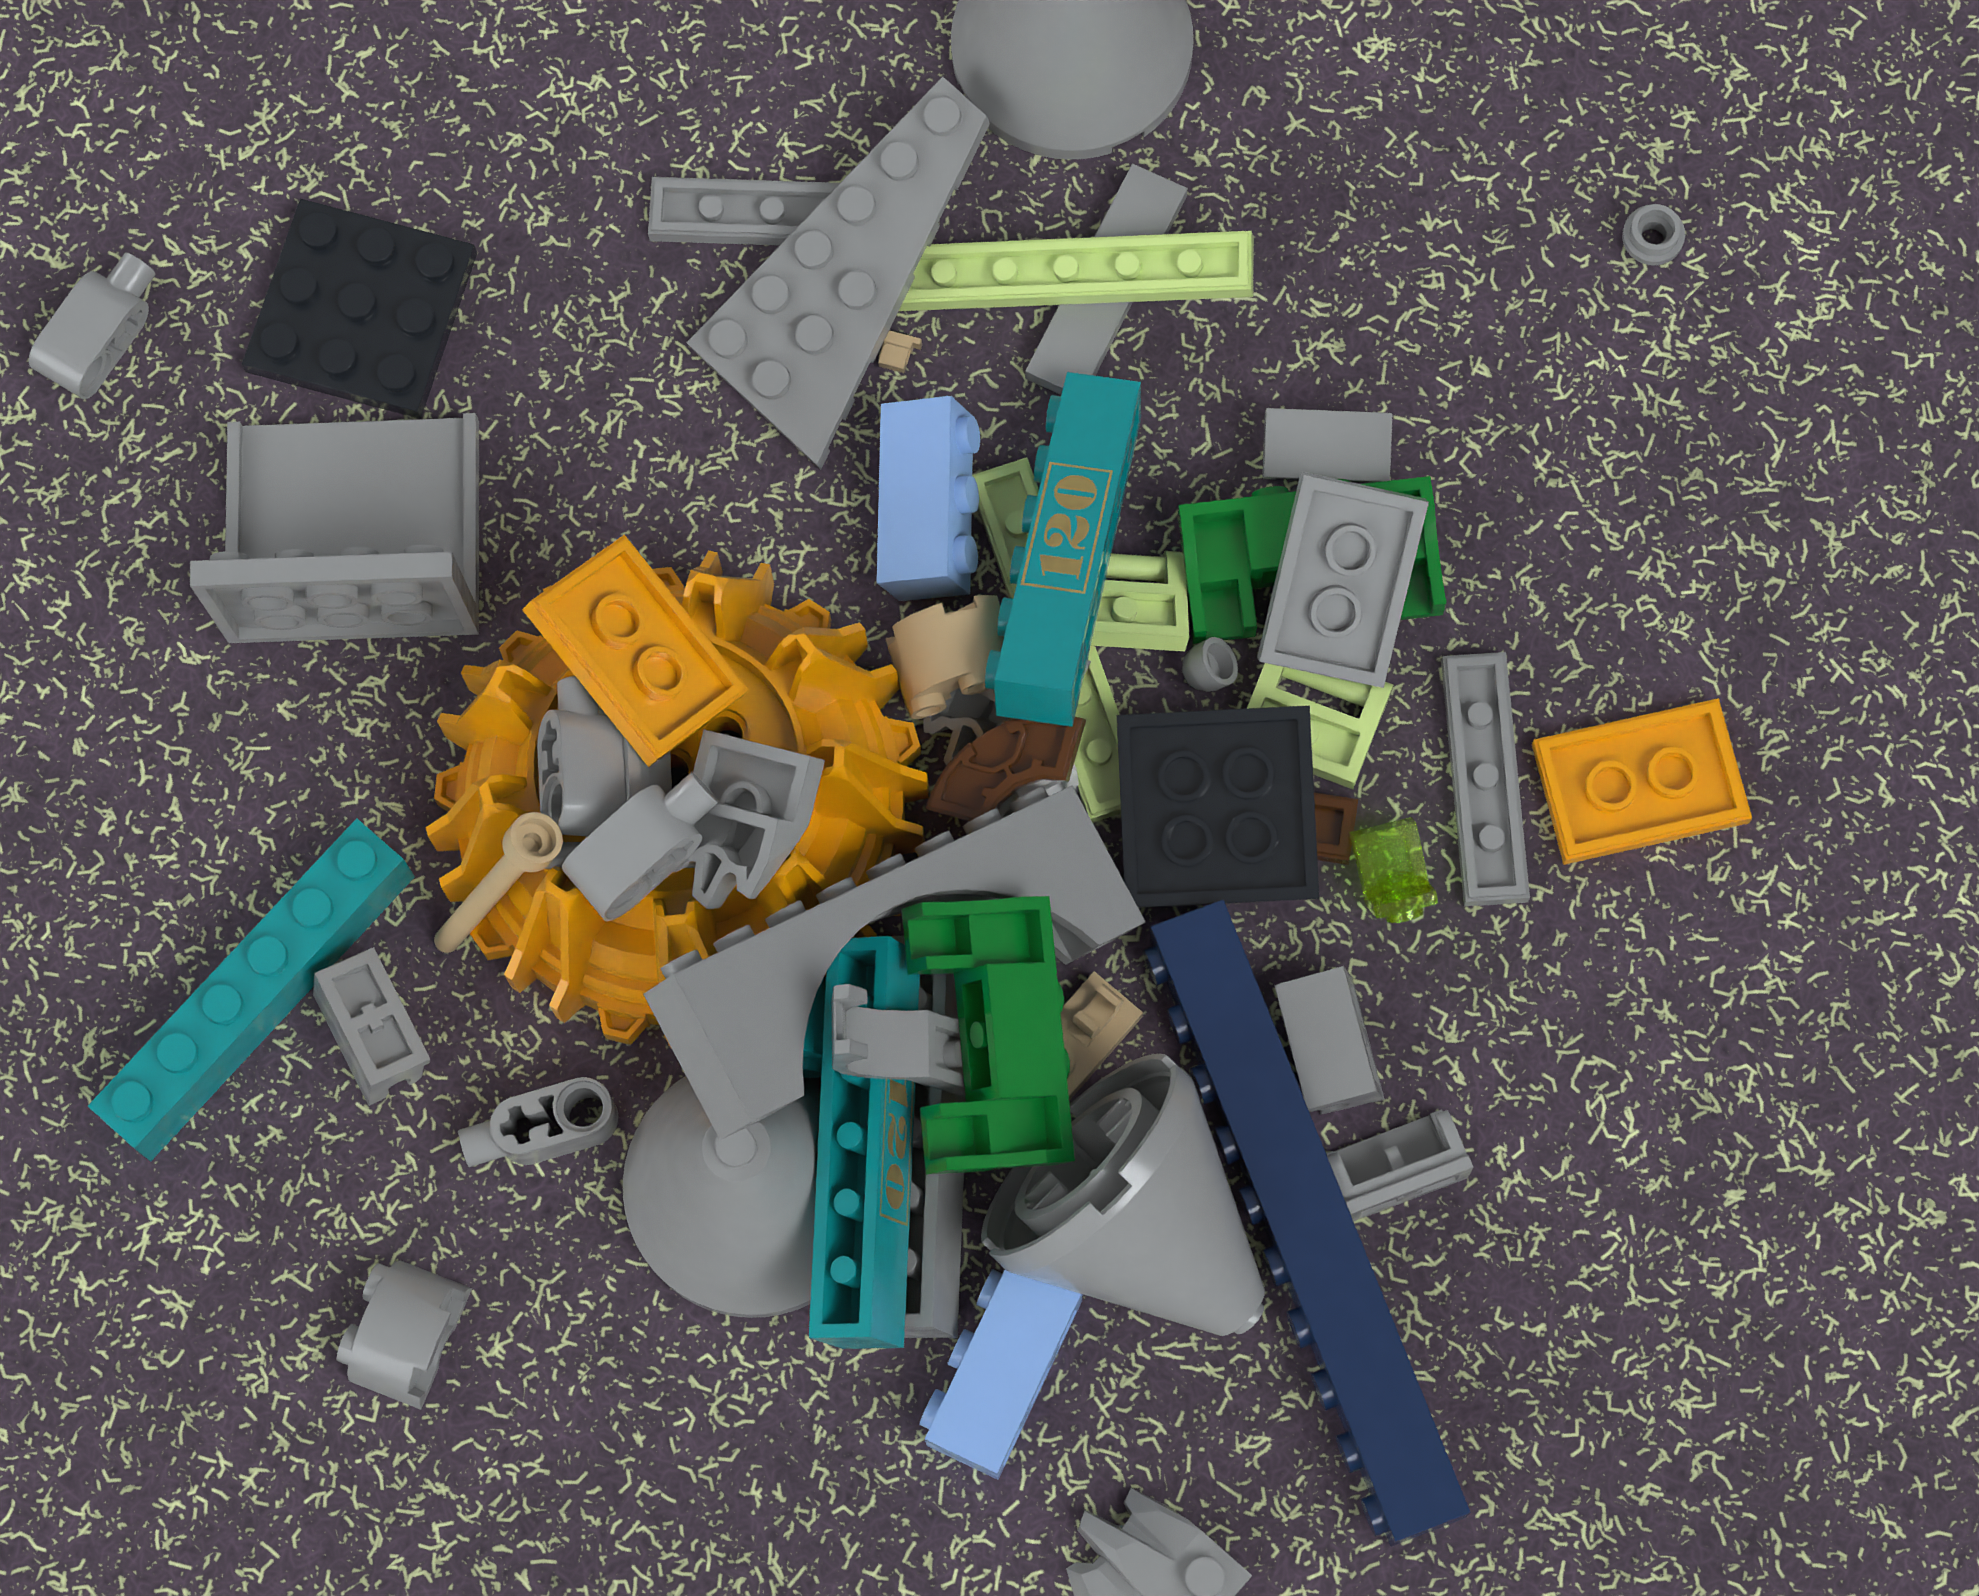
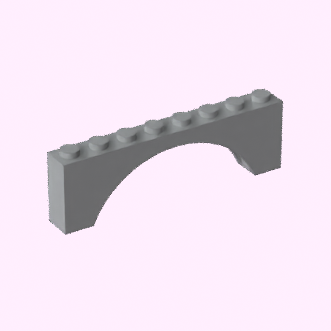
M1073 785L1050 796L1047 794L1044 786L1035 789L1010 804L1014 813L1002 818L996 808L962 826L967 834L962 838L954 841L950 831H946L916 847L915 851L919 858L907 864L902 855L897 854L867 870L866 874L870 881L856 887L852 877L846 878L818 893L816 897L820 905L806 911L801 900L767 917L765 921L769 929L755 935L750 925H746L714 942L713 945L718 953L702 960L696 949L661 967L660 969L665 980L643 995L718 1138L722 1140L772 1115L804 1096V1038L816 992L827 969L840 950L865 925L885 917L902 914V908L921 902H958L1050 896L1055 956L1067 965L1145 923L1140 910Z

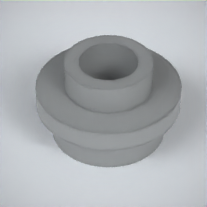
M1660 204L1642 206L1632 212L1627 218L1622 232L1623 244L1630 256L1638 262L1646 265H1662L1673 260L1681 251L1685 240V228L1680 217L1669 207ZM1649 229L1657 230L1663 235L1664 241L1657 245L1648 243L1644 240L1642 233Z

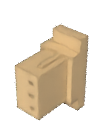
M889 331L879 354V367L905 373L910 354H912L913 348L921 350L922 339L909 336L908 333H903L902 331Z

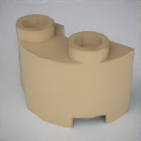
M974 596L973 603L957 611L947 613L944 612L942 603L913 613L892 626L895 637L886 638V643L893 666L898 674L899 686L906 709L909 711L912 719L926 718L945 710L947 707L945 700L952 698L950 693L958 688L961 689L963 695H973L989 690L985 688L988 656L991 650L1001 651L1004 636H998L997 633L1000 611L997 596Z

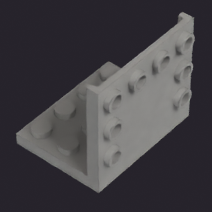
M463 413V418L249 426H242L240 421L227 422L225 551L212 554L210 560L190 561V587L227 642L253 643L478 635L479 420L476 413Z

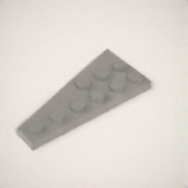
M944 77L922 97L687 342L688 346L820 470L830 453V443L842 419L846 420L855 401L853 396L869 364L874 363L884 339L915 278L913 273L926 247L931 246L940 227L938 222L953 191L958 190L990 125L987 116Z

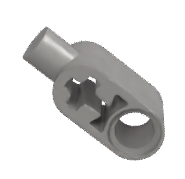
M124 253L107 278L96 271H90L76 283L37 337L29 355V366L81 399H88L93 396L143 328L148 316L149 306L147 302L139 297L156 275L155 272L139 258L130 253Z
M572 676L557 682L558 710L547 711L539 728L537 749L540 813L552 818L559 826L562 835L588 837L626 802L623 735L607 715L599 714L596 701L576 676Z
M692 772L668 794L659 785L646 787L632 796L567 856L563 862L562 870L605 921L614 920L637 905L694 853L702 841V835L693 825L718 803V800Z
M580 1077L508 1098L496 1107L490 1121L459 1129L458 1135L468 1167L505 1156L517 1164L532 1165L604 1143L615 1132L619 1116L618 1109L607 1089L597 1080ZM585 1098H594L602 1102V1114L594 1124L579 1127L570 1123L571 1109L578 1101ZM553 1108L555 1119L563 1130L562 1134L556 1135L548 1124L552 1120L546 1110ZM521 1118H527L532 1126H537L529 1130L530 1141L524 1144H520L514 1135H511L517 1132V1120Z

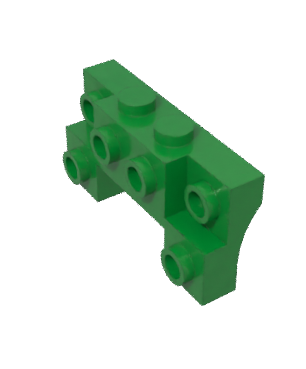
M1431 477L1361 484L1425 498L1429 502L1400 620L1443 615L1446 598L1437 540L1435 503ZM1338 479V480H1342V481L1351 482V481H1349V480H1347V479ZM1269 486L1255 490L1251 497L1178 506V524L1187 581L1188 611L1193 644H1198L1211 637H1217L1224 641L1256 636L1257 622L1252 589L1272 587L1275 584L1296 491L1289 492V489L1283 486Z
M1050 896L958 902H921L902 908L908 975L954 973L966 1102L938 1103L920 1108L926 1175L979 1172L999 1168L1049 1166L1074 1162L1075 1155L1067 1082L1070 1073V1059L1064 1048L1061 1012L1064 996L1057 979Z

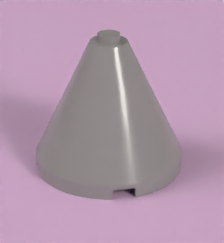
M959 0L956 5L951 28L953 69L957 83L960 84L966 97L987 116L990 123L988 129L1007 143L1021 150L1049 158L1068 160L1100 157L1112 153V147L1129 141L1141 133L1144 137L1166 119L1177 104L1188 81L1192 64L1193 25L1186 0Z
M1165 1054L1146 1055L1128 1062L1100 1079L1070 1104V1112L1077 1117L1071 1122L1075 1155L1074 1162L1011 1169L987 1211L982 1227L981 1241L990 1250L989 1254L1006 1271L1219 1336H1225L1233 1332L1242 1334L1253 1327L1263 1314L1264 1305L1262 1301L1265 1295V1288L1194 1082L1183 1069L1178 1067Z
M686 1076L668 1088L644 1115L630 1143L624 1166L623 1202L625 1215L636 1246L646 1262L673 1291L686 1300L716 1313L746 1318L781 1315L810 1304L821 1077H803L804 1096L772 1115L722 1140L718 1138Z

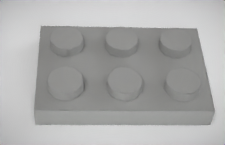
M1301 472L1257 658L1259 662L1384 688L1429 502L1421 497Z

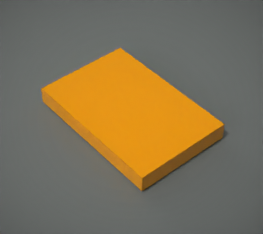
M625 534L532 599L522 609L648 767L749 691Z
M1719 698L1538 738L1532 742L1533 753L1564 865L1744 825L1752 820Z

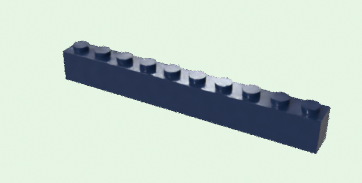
M1224 899L1151 926L1150 942L1152 946L1143 949L1146 964L1155 985L1166 982L1174 1000L1175 1006L1166 1009L1172 1030L1180 1045L1187 1042L1191 1043L1199 1065L1190 1068L1195 1088L1203 1105L1214 1101L1223 1125L1214 1128L1217 1143L1227 1165L1238 1161L1247 1185L1238 1189L1243 1209L1252 1226L1261 1222L1271 1244V1247L1262 1250L1266 1267L1276 1287L1285 1283L1296 1307L1286 1311L1291 1330L1300 1349L1311 1345L1320 1370L1311 1373V1378L1324 1410L1335 1407L1345 1432L1335 1436L1337 1445L1349 1473L1358 1470L1362 1473L1370 1495L1360 1500L1374 1536L1385 1533L1392 1547L1466 1518L1471 1513Z

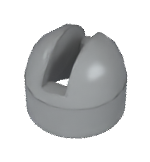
M1211 637L1194 645L1187 651L1183 658L1182 673L1187 684L1193 688L1206 692L1217 691L1236 680L1238 664L1230 646L1220 638Z

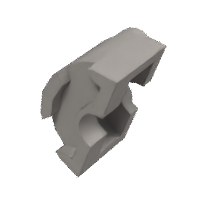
M401 1260L395 1261L391 1267L377 1263L372 1269L364 1287L363 1300L368 1301L369 1304L364 1312L359 1326L351 1324L347 1328L337 1352L336 1360L348 1365L347 1376L349 1382L421 1410L439 1369L444 1346L451 1333L455 1331L472 1288Z

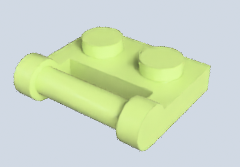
M1164 551L1163 557L1111 553L1106 578L1158 581L1161 583L1105 580L1091 646L1185 652L1189 640L1187 581L1182 552Z
M1265 663L1247 709L1310 705L1313 775L1354 789L1394 685L1385 682L1384 688ZM1284 677L1364 708L1358 719L1278 689V684L1281 678Z

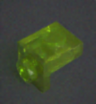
M1412 817L1350 832L1365 905L1376 918L1385 917L1389 923L1410 921L1424 914V907L1438 904L1436 890L1429 883L1417 823Z

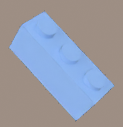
M952 396L881 404L877 584L899 601L969 595L970 576L977 569L978 551L975 540L971 536L972 513H975L979 506V491L976 480L972 476L973 453H977L980 447V431L975 417Z
M992 1269L976 1304L986 1309L975 1333L967 1329L963 1330L949 1359L948 1365L956 1368L957 1372L948 1391L945 1393L935 1389L922 1415L919 1425L929 1429L925 1437L926 1445L999 1480L1080 1307L1082 1294L1020 1276L1006 1270L1000 1273Z

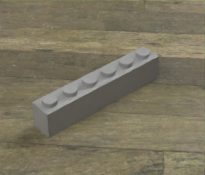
M890 936L905 945L904 936ZM954 973L920 974L918 1010H929L958 1020ZM915 1082L904 1338H958L964 1172L926 1175L920 1108L938 1103L966 1102V1098Z

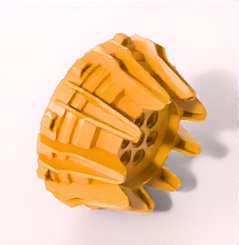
M709 550L701 565L690 570L686 586L681 583L672 567L656 568L653 571L749 691L670 751L671 768H681L688 772V774L693 773L704 729L717 733L733 731L738 733L744 740L823 759L825 763L808 828L755 899H749L737 891L736 884L720 908L706 909L692 896L695 868H684L680 871L672 872L627 913L614 920L605 921L563 872L562 868L554 866L551 869H543L538 872H524L470 933L487 960L512 956L504 973L512 989L521 993L538 979L555 992L549 1006L557 1019L565 1023L585 1005L598 1010L605 1038L631 1045L646 1027L650 1028V1024L659 1025L643 994L665 980L660 969L661 967L696 949L702 960L718 953L713 943L746 925H750L755 935L769 929L765 919L775 912L800 900L806 911L820 905L816 895L826 888L849 877H852L856 887L870 881L866 874L867 870L897 854L915 853V848L925 843L923 826L905 821V803L929 798L927 773L907 767L921 754L914 723L889 719L887 716L884 717L880 711L900 689L896 669L892 664L872 671L856 666V660L868 648L866 630L860 622L839 629H830V612L810 599L789 610L785 609L782 611L772 607L774 580L770 564L760 563L753 578L722 577L723 571L718 552ZM551 585L548 586V587H546V588H544V589H543V592H544L546 589H548L549 587H551ZM517 630L499 647L503 660L499 659L486 667L464 665L461 675L469 691L476 694L477 697L461 715L441 713L437 720L445 737L467 751L464 762H460V765L437 774L434 799L437 805L448 811V813L426 827L427 835L437 851H460L461 865L439 878L441 888L450 902H463L504 855L503 837L518 817L529 812L540 813L537 749L539 728L547 711L558 710L557 682L563 678L575 676L541 635L535 636ZM562 835L563 842H582L587 838L585 836ZM867 924L852 938L877 937V934Z

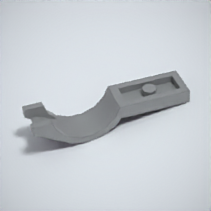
M851 984L834 986L831 1001L832 1069L842 1074L864 1078L906 1079L965 1097L959 1023L957 1019L929 1010L898 1011L858 1007L859 1005L867 1004L866 989Z

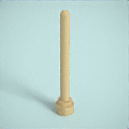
M529 812L518 817L509 827L503 837L504 855L435 934L434 943L439 951L450 953L456 950L524 872L541 871L555 859L561 851L563 837L559 826L552 818L542 813Z

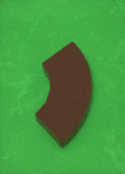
M1075 717L1073 727L1012 719L987 731L973 742H969L947 764L930 794L926 809L972 821L997 808L999 811L1001 805L1022 787L1043 780L1069 782L1086 719Z

